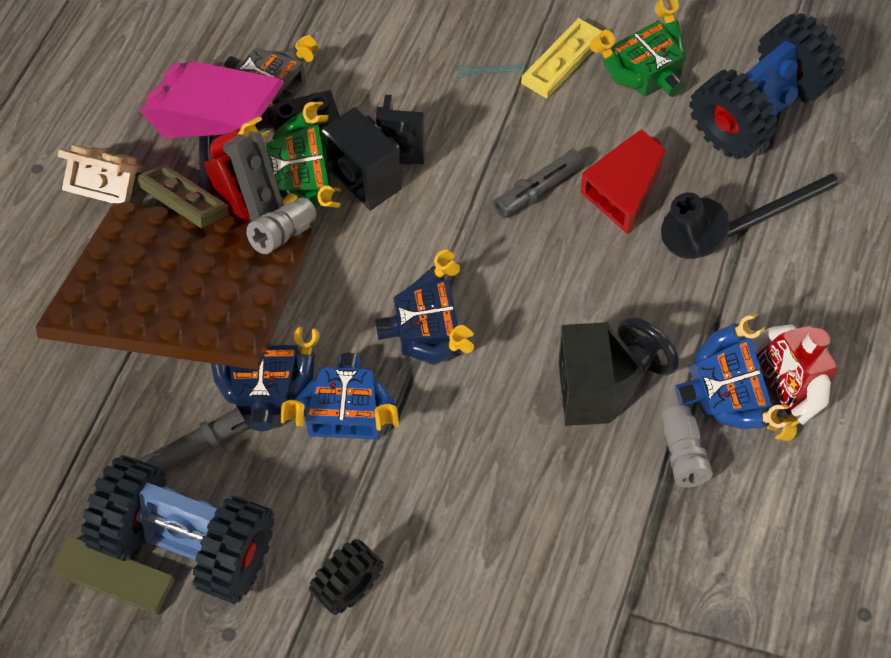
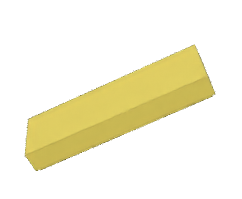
M578 18L522 75L521 84L548 99L592 53L590 47L591 40L596 36L600 38L602 31Z

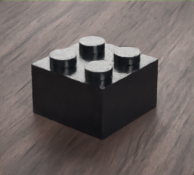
M354 107L322 128L329 170L370 211L401 190L400 148L391 136L386 137L378 129L377 124L370 116H364Z

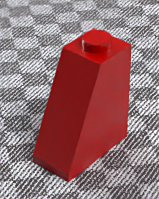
M640 129L582 172L580 193L625 233L629 234L633 231L662 170L665 148L658 139L651 137L644 130Z

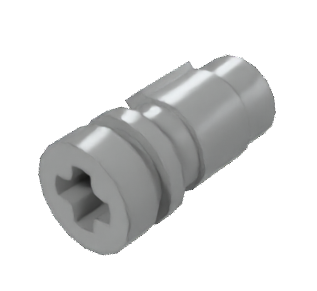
M298 198L274 212L266 213L249 223L247 227L248 241L257 252L262 254L272 252L285 244L290 237H296L309 229L310 223L316 219L314 205L306 198Z
M677 405L666 409L661 417L667 445L672 454L669 461L673 469L672 473L677 486L686 488L706 483L712 478L713 472L708 461L707 451L701 447V436L691 409L686 405Z

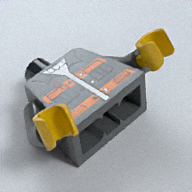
M306 35L298 40L294 48L288 51H267L256 48L252 50L244 61L230 56L225 61L223 67L280 78L284 84L268 105V107H272L273 104L280 101L293 99L306 84L303 62L312 61L314 57L312 52L318 50L319 46L310 35ZM266 108L261 118L266 123L270 124L268 111Z

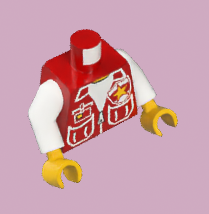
M794 325L773 326L764 330L757 337L751 338L763 376L779 402L790 407L784 409L789 416L787 419L777 417V419L782 423L792 421L789 426L783 427L782 432L775 439L782 441L792 440L797 433L796 425L799 423L804 425L829 403L831 381L837 371V365L826 349L830 342V337L826 331L820 328L806 326L797 329ZM769 424V426H767V429H768V430H773V431H775V430L780 429V428H775V427L772 426L771 424Z

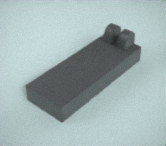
M261 132L239 134L233 140L226 142L223 145V149L231 158L251 221L253 222L266 213L274 212L284 206Z

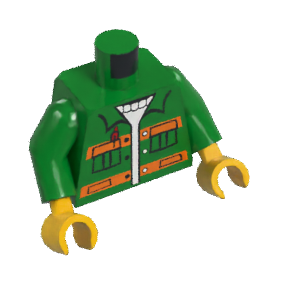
M662 0L656 3L655 13L659 17L664 18L665 23L663 24L660 20H657L615 44L613 33L607 29L600 33V38L596 36L591 40V50L595 53L603 54L602 61L616 84L636 90L642 96H649L662 88L670 97H674L683 90L685 83L679 77L682 74L686 53L679 21L674 19L673 13L677 11L679 6L678 0H667L669 10L665 9Z
M309 102L305 105L302 112L290 118L273 134L272 140L266 143L267 154L279 192L283 198L288 194H295L298 198L308 199L315 208L324 206L339 208L341 203L332 202V194L335 191H341V189L331 186L322 129L319 125H314V123L326 122L328 115H317V109L323 105V102Z

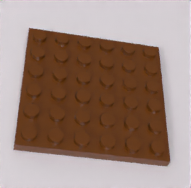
M114 202L37 323V337L259 370L312 244L313 229L309 228L296 237L292 236L277 249L268 254H262L257 252L248 241L247 227L252 222L251 220L226 216L206 227L200 228L174 210L160 206L148 207L133 205L129 202Z

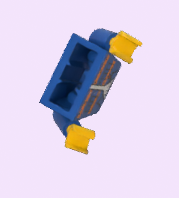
M750 313L739 324L734 323L712 333L696 352V362L689 365L693 380L675 385V392L680 405H690L700 401L704 415L713 414L718 423L739 429L767 427L769 424L775 428H782L792 423V421L782 423L777 419V411L779 409H788L790 407L787 404L772 406L751 340V338L761 334L765 327L758 331H753L748 327V320L758 316L757 313Z
M350 352L339 355L338 368L324 367L320 369L317 379L311 380L295 400L285 401L281 406V423L285 424V421L292 419L296 420L297 427H302L305 417L309 437L379 439V430H381L382 425L393 424L394 428H399L397 407L382 383L374 381L373 371L360 369V356Z

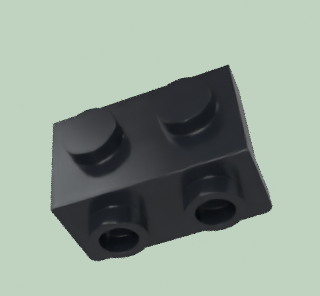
M385 94L383 107L378 106L376 110V124L378 127H381L379 130L386 137L391 136L400 148L399 163L405 165H424L426 153L423 112L393 110L392 95Z

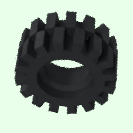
M354 539L351 543H345L342 550L337 549L334 551L333 557L330 560L327 558L323 562L324 567L316 571L315 575L317 577L311 580L309 591L331 614L343 613L347 607L351 608L355 605V601L358 598L364 597V592L367 589L370 590L374 584L372 582L380 577L379 572L383 570L384 563L362 540Z

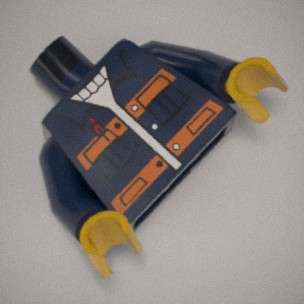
M442 250L437 253L434 260L435 266H432L414 283L393 297L395 316L375 319L378 340L399 337L402 355L411 356L432 365L439 364L453 356H459L461 351L466 354L473 351L474 344L467 338L472 337L474 333L464 325L458 326L449 279L444 280L445 274L455 276L460 271V265L455 261H451L455 258V254L449 250Z
M298 327L294 333V340L298 345L268 346L259 370L211 363L214 383L227 402L235 404L242 415H250L251 429L255 431H268L272 429L273 415H281L282 403L288 400H295L307 384L313 380L315 353L311 351L312 346L316 345L320 338L317 329H312V339L309 343H305L302 339L303 327Z

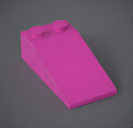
M200 62L174 63L164 72L165 77L158 87H155L148 93L147 101L140 109V112L164 139L223 135L237 128L241 129L244 123L256 117H261L284 83L280 78Z

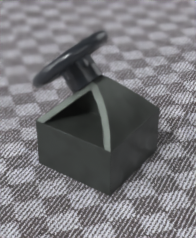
M627 317L621 320L618 325V335L607 322L562 325L558 365L565 426L610 423L628 403L646 370L659 375L673 374L678 369L679 357L671 341L657 327L637 317ZM632 328H635V329H638V330L644 332L645 334H647L648 336H650L652 339H650V338H648V337H646V336L640 335L639 333H637V332H636L635 330H633ZM660 349L664 351L667 357V364H662L657 352Z

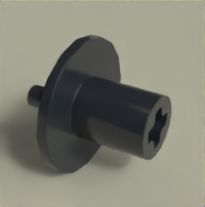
M690 192L682 193L675 197L671 203V210L664 217L661 226L662 241L667 249L676 256L685 259L708 256L719 249L727 239L731 227L729 215L720 203L709 198H700L697 194Z

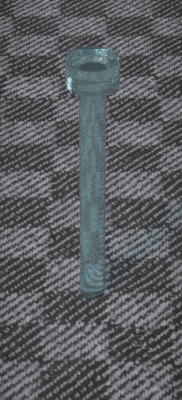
M524 64L464 68L463 65L456 66L457 78H464V75L524 71Z

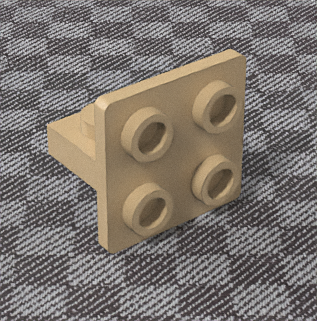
M71 145V150H58L57 157L68 159L62 190L110 203H130L136 173H144L147 170V166L136 164V157L124 154H109L105 149L92 146Z

